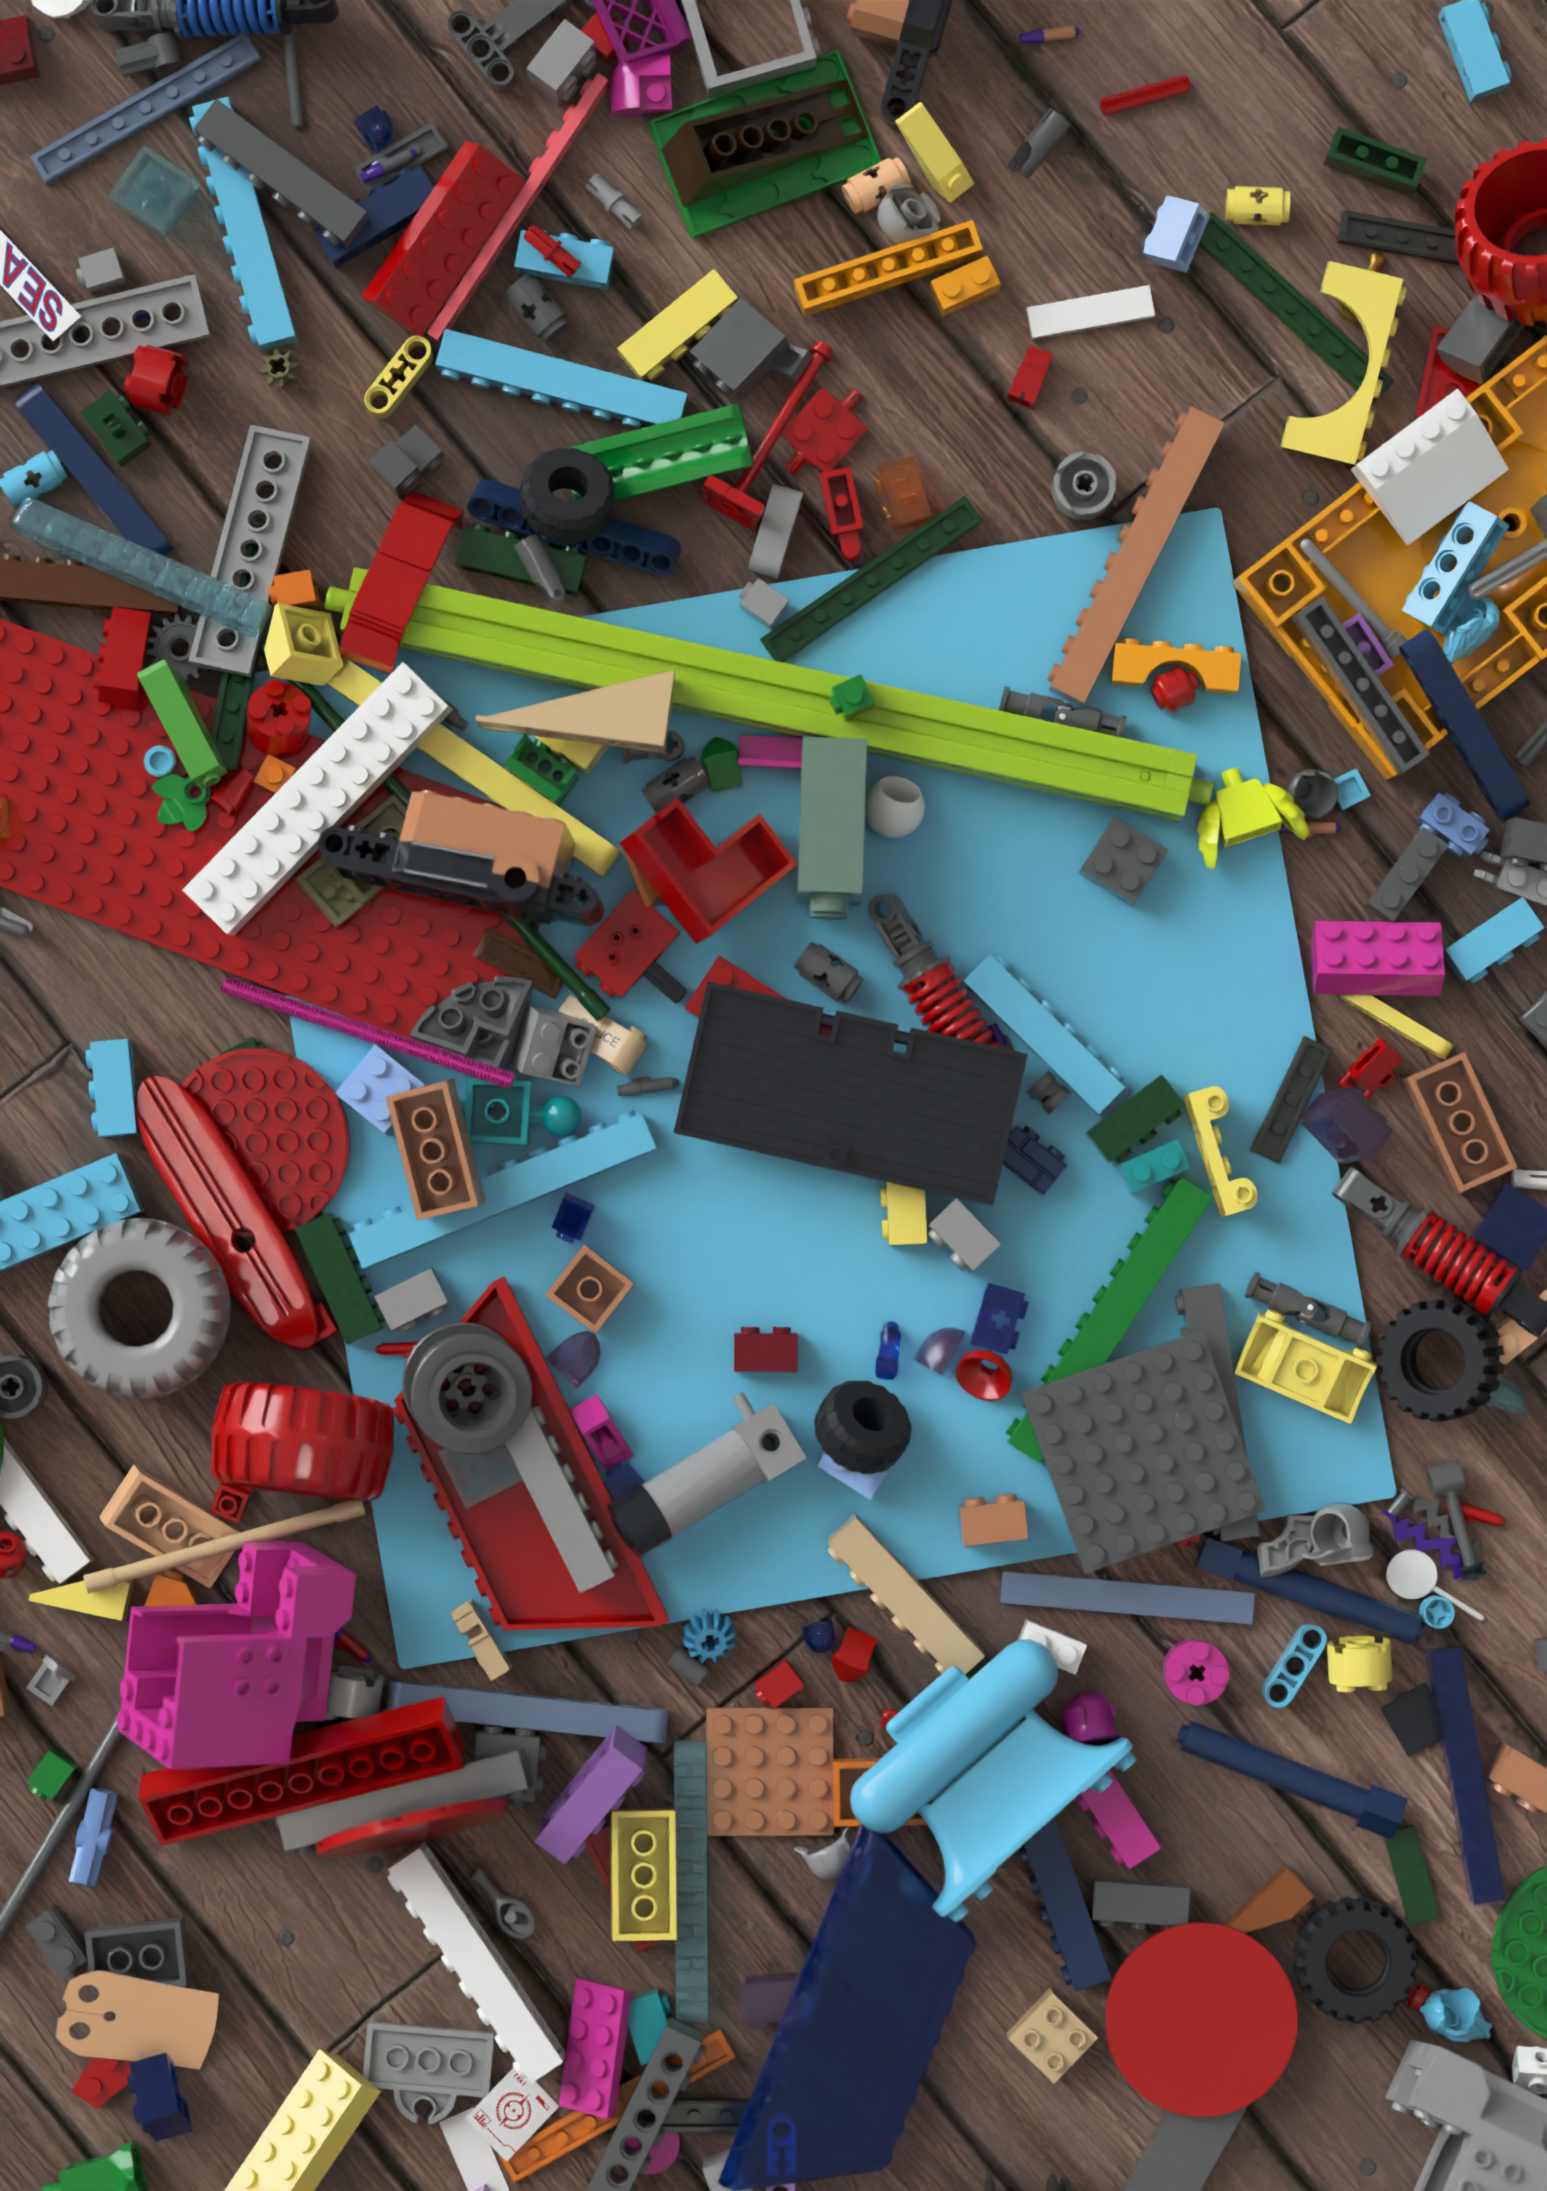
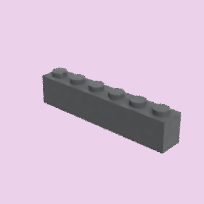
M217 98L195 125L194 130L199 137L196 141L203 148L211 153L214 149L224 156L221 160L234 171H237L239 168L248 174L246 179L260 190L266 187L274 193L272 195L274 201L285 209L290 205L299 212L297 217L309 227H312L314 224L324 231L321 235L334 246L340 243L347 248L369 220L366 210Z
M1320 597L1291 617L1396 774L1404 773L1429 756V752L1324 597Z

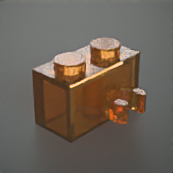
M915 456L879 465L878 475L873 476L878 494L884 493L887 505L882 506L886 523H893L894 530L897 531L931 520L932 514Z

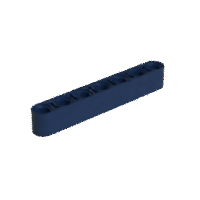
M38 383L13 402L149 568L174 549Z
M481 480L477 483L467 504V509L474 518L529 536L537 534L522 514L520 489L492 480ZM611 517L598 534L585 541L573 543L554 542L539 534L542 540L564 547H574L580 552L663 577L673 572L681 554V545L677 539Z
M1425 628L1400 645L1399 650L1497 817L1502 822H1505L1530 805L1528 796L1433 634Z

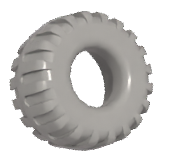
M151 1218L119 1220L94 1230L84 1237L69 1251L61 1266L57 1269L48 1299L49 1326L58 1346L57 1349L63 1359L66 1360L77 1375L93 1387L105 1393L129 1399L162 1397L188 1386L199 1378L209 1368L221 1350L229 1329L231 1300L227 1281L219 1262L212 1252L187 1230L172 1223ZM129 1271H146L158 1277L169 1289L173 1301V1316L166 1332L155 1342L143 1346H128L115 1340L104 1328L100 1317V1299L107 1285L118 1275Z

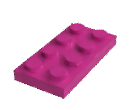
M576 1978L559 2106L605 2119L615 2118L632 1990L585 1978Z

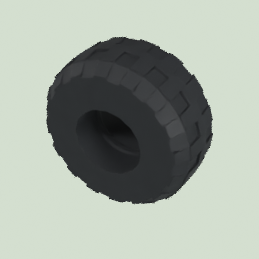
M575 448L553 449L537 456L526 468L520 487L522 514L532 529L546 537V539L564 543L585 541L598 534L604 528L607 521H609L615 499L613 478L605 464L589 452L587 453ZM559 489H572L583 498L575 502H563L552 493Z
M865 1380L846 1381L835 1386L822 1401L814 1420L815 1434L824 1453L838 1466L841 1465L848 1471L861 1472V1474L884 1472L894 1465L909 1444L912 1427L907 1410L900 1403L899 1398L894 1393L892 1394L886 1390L885 1387Z

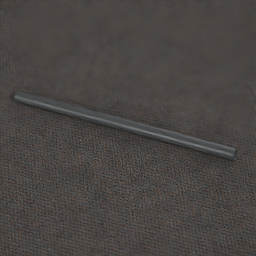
M117 1715L0 1911V1942L122 1738L123 1734L119 1732L117 1726Z

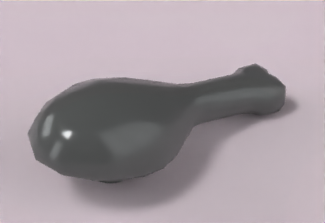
M477 1867L475 1872L469 1875V1881L479 1886L491 1899L495 1918L501 1930L514 1939L525 1940L532 1937L537 1926L535 1915L529 1905L517 1897L503 1894L488 1879L485 1870L482 1867Z

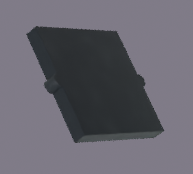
M1425 1682L1407 1693L1401 1692L1399 1698L1380 1708L1408 1757L1427 1746L1433 1747L1435 1741L1453 1731Z

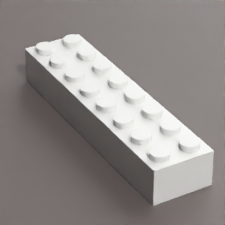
M423 1841L395 1860L388 1868L390 1875L387 1878L396 1892L402 1890L407 1897L408 1902L405 1903L407 1909L415 1919L421 1918L426 1927L423 1929L425 1936L433 1946L439 1945L444 1954L441 1956L443 1963L451 1973L453 1971L457 1972L461 1978L459 1983L461 1990L468 1999L472 1997L479 2005V2009H477L478 2015L486 2026L490 2024L493 2026L497 2033L495 2040L504 2053L510 2051L515 2060L512 2063L513 2067L521 2079L527 2077L532 2084L564 2061L566 2051L427 1843Z

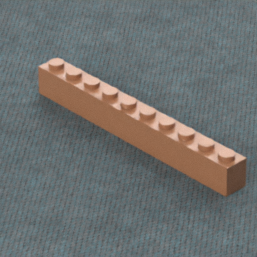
M1192 406L1188 414L1181 412L1173 428L1178 431L1174 442L1167 440L1159 456L1164 459L1160 469L1153 468L1145 485L1150 487L1146 497L1144 498L1139 495L1131 513L1136 515L1132 525L1130 526L1125 523L1117 541L1122 543L1118 553L1116 554L1111 551L1103 569L1108 571L1104 581L1102 582L1097 579L1089 595L1094 598L1090 609L1088 610L1083 607L1075 623L1080 626L1076 637L1074 638L1069 635L1061 651L1066 654L1061 666L1055 663L1047 678L1048 681L1052 682L1049 691L1083 707L1225 424L1224 422Z

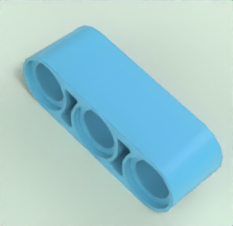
M1306 1623L1297 1629L1262 1686V1696L1271 1706L1282 1708L1292 1701L1326 1646L1327 1636L1323 1629L1312 1623ZM1309 1630H1315L1319 1635L1318 1643L1312 1647L1305 1646L1303 1642V1636ZM1292 1657H1299L1302 1661L1301 1670L1295 1674L1288 1673L1286 1669L1287 1661ZM1275 1684H1282L1285 1688L1284 1697L1278 1701L1272 1700L1269 1696L1270 1688Z

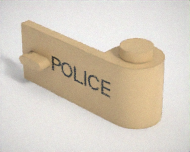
M571 995L567 997L558 1010L564 1014L596 1025L597 1030L590 1052L598 1056L613 1070L628 1077L648 1047V1044L644 1041L647 1036L633 1026L628 1030L606 1016L597 1022L579 1001Z

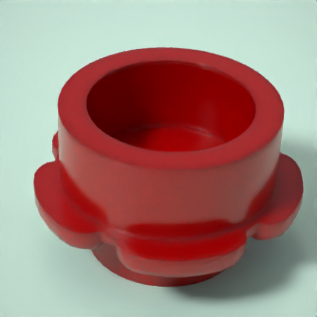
M1424 1981L1420 1985L1415 1983V1986H1411L1407 1993L1410 1995L1407 1999L1409 2001L1407 2004L1408 2009L1412 2007L1419 2012V2008L1425 2004L1426 1999L1430 1996L1432 1990L1425 1986Z

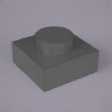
M790 344L789 349L771 366L770 370L777 376L797 383L813 356L808 350Z

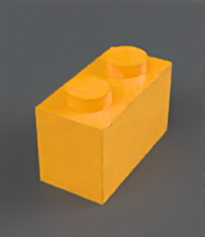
M987 255L930 281L929 290L941 316L944 317L999 292L1001 283Z

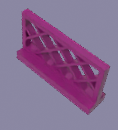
M592 0L621 65L670 51L671 54L682 51L692 38L675 0H633L630 8L614 0ZM637 1L649 6L652 12L650 18L634 11ZM611 8L627 16L623 26L612 21L609 15ZM631 18L646 25L643 36L627 29ZM652 28L660 32L666 43L657 44L647 39L650 29ZM624 36L640 44L636 52L627 54L622 43Z

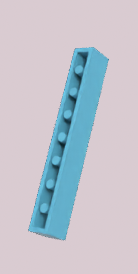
M229 97L218 99L233 110ZM215 100L192 106L194 117H190L189 120L194 136H197L194 130L195 125ZM202 146L198 147L202 165H208L211 176L206 177L211 196L217 195L220 205L214 207L219 225L225 224L228 235L223 237L225 249L228 255H234L236 262L235 266H231L232 274L236 285L242 284L244 295L239 296L244 315L250 313L253 325L248 326L252 344L258 343L263 352L298 342L255 186L246 179L248 174L239 168L237 171H234L221 160L224 156L214 149L211 153Z
M449 329L444 331L435 363L437 371L441 372V376L450 380L459 381L460 377L472 380V385L480 388L489 389L490 385L502 388V393L510 396L519 397L520 393L532 396V401L540 404L549 405L550 401L560 403L564 410L574 413H580V409L593 412L592 416L594 418L604 421H610L611 417L623 420L622 424L624 426L634 429H640L641 425L649 427L683 418L688 401V393Z

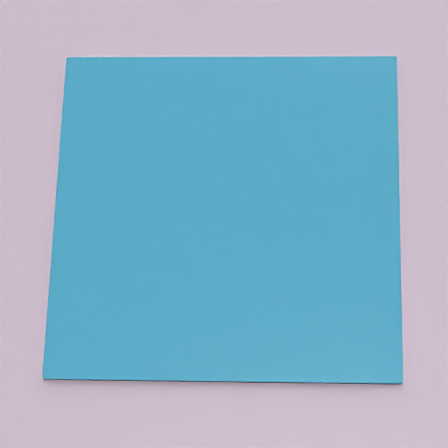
M1218 508L1179 514L1115 643H1121V639L1140 640V645L1152 646L1153 641L1170 642L1172 648H1184V644H1199L1203 646L1202 650L1215 651L1217 646L1234 648V653H1241L1239 690L1236 695L1206 693L1203 691L1199 679L1194 674L1199 685V689L1195 690V702L1174 713H1169L1165 708L1160 710L1154 701L1150 687L1154 686L1153 680L1157 675L1179 665H1166L1157 668L1149 674L1142 687L1110 685L1112 647L1083 707L1100 709L1103 714L1119 718L1122 715L1127 716L1122 738L1198 754L1193 778L1213 782L1209 802L1215 800V793L1218 790L1226 788L1221 774L1232 768H1239L1243 782L1258 778L1261 784L1270 783L1236 589L1232 585L1234 578L1222 512ZM1125 523L934 556L783 663L851 678L861 674L864 681L999 710L1005 686L1010 687V691L1026 695L1035 693L1063 700L1073 705L1071 708L1081 707L1049 691L1052 682L1048 681L1047 678L1055 663L1061 666L1066 656L1061 651L1069 635L1074 638L1076 637L1080 626L1075 623L1083 607L1088 610L1090 609L1094 598L1089 595L1097 579L1102 582L1104 581L1108 571L1103 569L1111 551L1116 554L1118 553L1122 543L1117 541ZM859 569L768 584L789 599L788 607L771 630L740 608L742 599L739 598V595L743 589L581 616L580 618L773 660L760 642V639ZM400 649L396 659V668L402 662L407 664L443 700L459 710L458 714L468 722L464 731L444 720L440 724L503 768L510 755H513L515 746L524 734L480 729L475 721L476 715L490 716L587 692ZM350 660L381 683L390 676ZM1179 666L1182 669H1184L1186 673L1190 672L1189 669ZM269 670L256 672L252 694L270 680H280L282 683L288 682L286 679L270 676ZM312 684L344 721L359 708L329 685L320 686ZM1058 704L1045 705L1041 711L1043 717L1054 722L1055 710L1058 708ZM311 708L309 734L328 740L334 732ZM671 710L669 731L679 734L685 745V751L678 760L640 759L630 760L629 764H624L622 748L609 746L589 776L576 769L580 779L560 805V808L610 842L621 853L603 878L572 857L568 874L582 877V882L590 884L596 890L604 905V916L598 924L582 926L557 920L556 922H551L550 925L542 923L538 929L542 937L586 985L592 988L611 1008L605 1016L628 1030L633 1026L647 1036L644 1041L648 1044V1047L628 1077L613 1070L598 1056L590 1052L580 1086L522 1074L511 1065L513 1052L506 1073L510 1071V1074L511 1072L514 1073L513 1076L516 1074L515 1080L531 1081L533 1083L531 1105H545L548 1100L556 1096L570 1097L577 1102L581 1109V1123L573 1133L567 1136L553 1135L546 1130L543 1124H530L529 1146L471 1143L478 1174L488 1170L489 1174L492 1175L502 1171L500 1165L516 1158L519 1163L531 1159L529 1153L545 1146L548 1151L560 1147L558 1141L576 1134L577 1139L589 1135L587 1129L604 1122L607 1127L619 1123L617 1120L618 1116L634 1110L636 1115L643 1114L657 1150L367 1269H362L360 1263L355 1264L360 1276L365 1274L371 1284L373 1291L368 1294L373 1305L377 1303L374 1296L430 1268L434 1269L450 1303L444 1305L445 1312L431 1319L426 1314L416 1319L417 1326L403 1333H400L398 1328L391 1331L385 1320L381 1322L384 1329L351 1344H346L344 1340L353 1395L381 1400L388 1403L391 1408L396 1407L394 1399L403 1390V1371L408 1358H404L403 1355L381 1356V1354L375 1351V1348L381 1345V1343L420 1341L424 1336L437 1328L459 1323L493 1281L505 1276L569 1409L598 1394L633 1453L632 1457L606 1471L582 1435L613 1500L618 1499L628 1490L638 1484L645 1483L726 1434L728 1429L745 1420L733 1401L734 1396L741 1392L744 1393L755 1413L774 1403L807 1458L772 1480L759 1484L676 1534L670 1541L652 1549L641 1558L669 1616L670 1621L664 1624L690 1620L692 1614L702 1617L703 1609L708 1612V1615H712L716 1609L720 1611V1614L870 1589L866 1584L860 1587L849 1575L852 1569L844 1561L839 1564L827 1551L830 1548L827 1538L854 1513L917 1580L1077 1553L1044 1458L1038 1463L1006 1442L1010 1436L1005 1432L1016 1417L1021 1420L1027 1410L1023 1407L1024 1400L1021 1392L1044 1384L1040 1380L1043 1373L1050 1364L1055 1367L1062 1357L1057 1354L1060 1347L1067 1338L1073 1340L1079 1331L1075 1328L1077 1321L1084 1311L1090 1314L1096 1305L1092 1301L1094 1295L1101 1285L1107 1287L1113 1279V1276L1109 1274L1119 1258L1124 1261L1131 1250L1126 1248L1136 1232L1142 1234L1148 1224L1144 1222V1219L1153 1205L1158 1208L1165 1199L1161 1193L1170 1179L1176 1181L1178 1177L1182 1176L1213 1198L1106 1363L1181 1337L1180 1328L1185 1327L1184 1316L1178 1315L1175 1297L1180 1296L1179 1289L1220 1283L1234 1370L1258 1313H1266L1270 1309L1268 1304L1253 1297L1249 1299L1244 1297L1247 1286L1255 1271L1260 1273V1277L1275 1284L1281 1282L1296 1289L1304 1297H1314L1346 1311L1347 1316L1363 1323L1366 1322L1346 1206L1332 1195V1191L1341 1178L1322 1074L1281 1162L1278 1164L1250 1151L1303 1036L1316 1041L1279 830L1227 848H1223L1220 834L1216 868L1210 869L1206 867L1203 854L1198 849L1199 833L1197 831V824L1206 806L1205 804L1187 801L1185 815L1178 823L867 753L865 794L871 785L884 777H903L919 787L925 800L924 818L918 828L901 838H889L876 833L869 827L865 818L862 897L860 904H849L847 919L825 920L809 918L810 903L797 902L798 865L714 934L697 944L667 906L653 907L680 931V935L656 962L682 984L688 992L679 1003L675 1004L642 976L623 999L617 995L612 999L598 987L602 981L594 974L588 978L575 966L578 960L574 957V954L632 889L640 895L622 850L623 848L619 842L655 814V811L641 790L647 787V782L684 757L689 759L694 756L708 776L706 765H702L701 754L707 743L715 737L730 741L738 750L740 735L796 738ZM528 735V737L534 743V741L536 740L535 736ZM672 738L667 739L666 751L668 754H672L673 748L678 747V744L674 743ZM418 748L398 766L404 770L493 802ZM552 751L549 753L551 756L560 761L561 758L558 755H556ZM532 756L528 762L535 763L538 758ZM543 764L540 767V772L544 774L552 770L550 764ZM739 767L742 785L712 792L709 782L705 785V790L683 804L715 847L745 822L761 814L798 863L801 770ZM671 773L666 775L667 779L672 777ZM556 775L554 780L561 781L563 779V775ZM685 793L680 796L681 799L686 797ZM1114 816L1168 850L1132 907L1079 874L1082 866ZM892 893L901 899L907 912L918 925L925 942L931 940L934 945L932 950H934L935 955L938 958L949 955L951 958L950 962L955 968V977H960L963 982L989 954L994 958L999 955L1011 966L1012 969L1009 973L1016 980L1021 977L1034 989L1031 995L1039 1003L1043 999L1049 1003L1057 1012L1054 1017L1062 1025L1065 1022L1069 1023L1079 1034L1076 1039L1084 1047L1090 1044L1102 1056L1098 1061L1106 1069L1112 1066L1122 1075L1124 1080L1121 1083L1125 1088L1096 1116L967 988L968 994L962 1000L969 997L973 998L974 1005L968 1010L973 1008L980 1010V1016L975 1021L980 1018L986 1020L987 1025L982 1030L988 1029V1026L997 1023L1004 1036H1008L1014 1051L1028 1054L1010 1134L1017 1126L1021 1129L1028 1126L1040 1136L1037 1142L1048 1149L1052 1145L1066 1156L1063 1162L1067 1166L1043 1196L1002 1165L993 1206L957 1198L1001 1244L974 1271H970L968 1268L961 1271L949 1258L953 1254L946 1245L939 1248L928 1235L927 1244L888 1245V1239H882L881 1220H887V1207H881L880 1188H886V1181L673 1133L699 1019L685 1011L684 1008L719 955L788 1000L824 1007V1014L835 1016L836 1011L899 1024L898 1030L910 1033L911 1027L927 1031L928 1027L921 1024L923 1016H917L914 1012L918 1004H909L908 997L910 995L902 992L897 987L904 979L903 974L900 972V968H895L893 965L896 958L885 945L881 933L868 913V905L874 897ZM882 900L879 906L880 912L884 916L889 917L892 912V906L887 900ZM811 942L817 946L819 944L823 945L859 971L858 975L864 978L855 994L846 1004L841 1000L837 1002L801 977L799 975L800 971L794 968L796 962ZM835 960L831 961L830 964L836 967V965H840V962ZM822 979V981L820 982L818 981V984L821 986L826 985L828 983L824 979ZM563 983L556 999L533 988L529 1005L558 1011L569 995L576 999L577 997ZM961 984L959 987L956 988V990L965 986ZM286 994V998L289 997L290 999L292 998L296 999L297 1001L299 1000L301 1002H304V1004H310L311 1007L312 1005H314L315 1007L317 1006L315 1004L309 1003L307 1001ZM289 1015L296 1057L317 1070L329 1082L335 1092L375 1045L373 1042L370 1043V1041L363 1040V1038L352 1037V1035L349 1036L345 1032L334 1031V1029L331 1030L327 1026L316 1025V1023L313 1024L309 1020L305 1021V1019L302 1020V1018L298 1019V1017L295 1018V1016ZM895 1043L893 1051L905 1053L907 1045ZM381 1044L377 1045L425 1085L454 1079L459 1099L466 1101L467 1077L475 1078V1076L471 1077V1075L468 1076L464 1072L453 1071V1069L450 1070L446 1066L442 1067V1065L432 1064L428 1060L417 1059V1056L413 1057V1055H406V1053L402 1054V1052L399 1053V1050L395 1051V1049L381 1047ZM1048 1071L1055 1076V1082L1059 1086H1065L1071 1092L1050 1115L1042 1108V1103L1038 1099H1032L1027 1094ZM1160 1075L1164 1076L1183 1102V1096L1189 1093L1218 1086L1226 1093L1229 1108L1226 1115L1210 1122L1212 1127L1217 1125L1222 1144H1219L1218 1148L1221 1157L1227 1156L1232 1174L1227 1175L1228 1180L1232 1181L1239 1178L1251 1180L1257 1190V1202L1250 1209L1220 1217L1185 1105L1179 1109L1182 1112L1179 1118L1169 1125L1163 1121L1154 1129L1158 1134L1143 1145L1138 1140L1129 1147L1133 1153L1118 1164L1114 1159L1107 1163L1085 1133ZM648 1076L652 1080L672 1077L679 1080V1085L674 1087V1089L634 1096H618L617 1086L630 1083L634 1078ZM339 1097L345 1110L350 1130L349 1164L339 1190L322 1212L323 1215L332 1213L334 1218H341L347 1234L343 1235V1239L347 1247L353 1246L348 1233L355 1231L353 1225L370 1218L372 1223L384 1219L382 1213L399 1206L404 1211L414 1206L394 1128L387 1135L384 1134ZM499 1103L496 1105V1109H490V1114L494 1115L496 1121H498L501 1116L506 1115V1110ZM1179 1139L1191 1168L1130 1194L1117 1165ZM925 1191L926 1224L928 1225L956 1197ZM583 1245L589 1247L635 1283L597 1334L593 1333L545 1295ZM1318 1306V1310L1311 1320L1325 1322V1312ZM1284 1315V1322L1295 1330L1343 1351H1354L1356 1347L1355 1343L1341 1336L1335 1338L1300 1322L1296 1316ZM741 1327H760V1333H772V1327H791V1333L798 1334V1372L734 1371V1333H741ZM1368 1335L1361 1349L1372 1354ZM975 1350H991L993 1353L1002 1356L1013 1373V1381L1009 1393L1005 1397L994 1401L978 1399L967 1393L960 1386L956 1378V1367L961 1358L968 1352ZM982 1360L985 1367L997 1369L994 1363ZM1375 1373L1362 1395L1351 1424L1234 1374L1247 1458L1266 1511L1256 1514L1257 1521L1319 1511L1335 1503L1354 1505L1389 1499L1396 1495V1486ZM846 1381H870L873 1384L885 1387L890 1393H894L899 1398L900 1403L906 1408L912 1427L911 1439L907 1448L898 1461L886 1470L887 1474L871 1500L816 1466L824 1451L815 1434V1416L822 1401L835 1386ZM394 1415L393 1457L385 1489L381 1497L371 1501L398 1664L402 1669L476 1657L467 1642L470 1640L467 1634L462 1635L455 1623L458 1619L454 1621L450 1614L452 1610L470 1599L473 1600L503 1652L645 1628L503 1630L501 1624L495 1626L488 1611L492 1607L488 1596L482 1598L474 1582L479 1577L474 1567L468 1569L461 1555V1551L465 1550L460 1538L454 1540L447 1523L451 1519L447 1510L440 1511L433 1494L437 1493V1489L433 1481L427 1483L420 1469V1465L424 1464L419 1452L413 1454L406 1440L410 1433L405 1423L399 1425ZM763 1437L762 1446L770 1452L772 1443L767 1437ZM1015 1493L1017 1499L1021 1498L1024 1500L1028 1539L969 1546L963 1545L958 1505L965 1504V1498L983 1497L985 1502L996 1501V1495Z

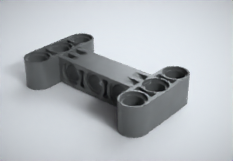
M515 0L483 27L468 11L456 10L448 17L447 28L451 40L494 92L500 94L507 93L514 87L516 81L514 68L506 56L577 0ZM579 0L585 9L594 16L597 11L590 0ZM460 22H466L470 25L469 30L465 33H457L454 31V27ZM479 46H485L490 49L489 53L484 57L479 58L473 54L474 50ZM498 70H505L509 73L508 78L501 82L495 81L492 77Z

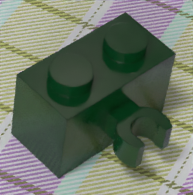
M109 390L80 413L119 465L123 467L152 446L146 438L151 433L141 419L134 422L128 414L132 407L123 395L120 394L115 397L112 391Z

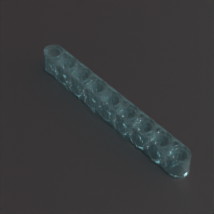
M29 497L23 499L9 524L14 532L29 540L251 637H259L273 611L272 606L268 602L255 595Z
M674 1740L677 1940H675L676 2020L686 2025H708L706 1740Z

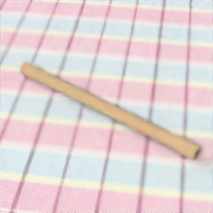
M347 1500L336 1503L328 1508L121 1567L104 1569L83 1575L87 1592L90 1594L114 1587L119 1583L242 1549L243 1542L270 1541L366 1514L362 1501Z

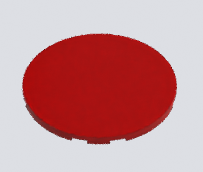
M247 1048L214 1057L194 1070L184 1080L181 1086L200 1102L215 1121L282 1234L309 1222L327 1207L336 1195L345 1177L349 1164L351 1139L343 1105L332 1086L317 1070L303 1060L288 1053L266 1048ZM243 1228L237 1233L239 1236L255 1237L254 1233L247 1228Z
M499 1798L465 1801L430 1810L414 1811L402 1814L401 1817L360 1825L324 1838V1840L319 1841L316 1844L318 1857L338 1858L371 1853L467 1830L505 1816L508 1813L506 1802Z
M1190 1922L1166 1928L1151 1935L1125 1958L1109 1988L1105 2007V2029L1110 2051L1116 2065L1125 2079L1140 2095L1153 2104L1173 2113L1194 2117H1211L1234 2112L1249 2105L1266 2093L1277 2081L1289 2062L1297 2034V2007L1287 1975L1273 1955L1262 1944L1242 1931L1229 1926L1209 1922Z

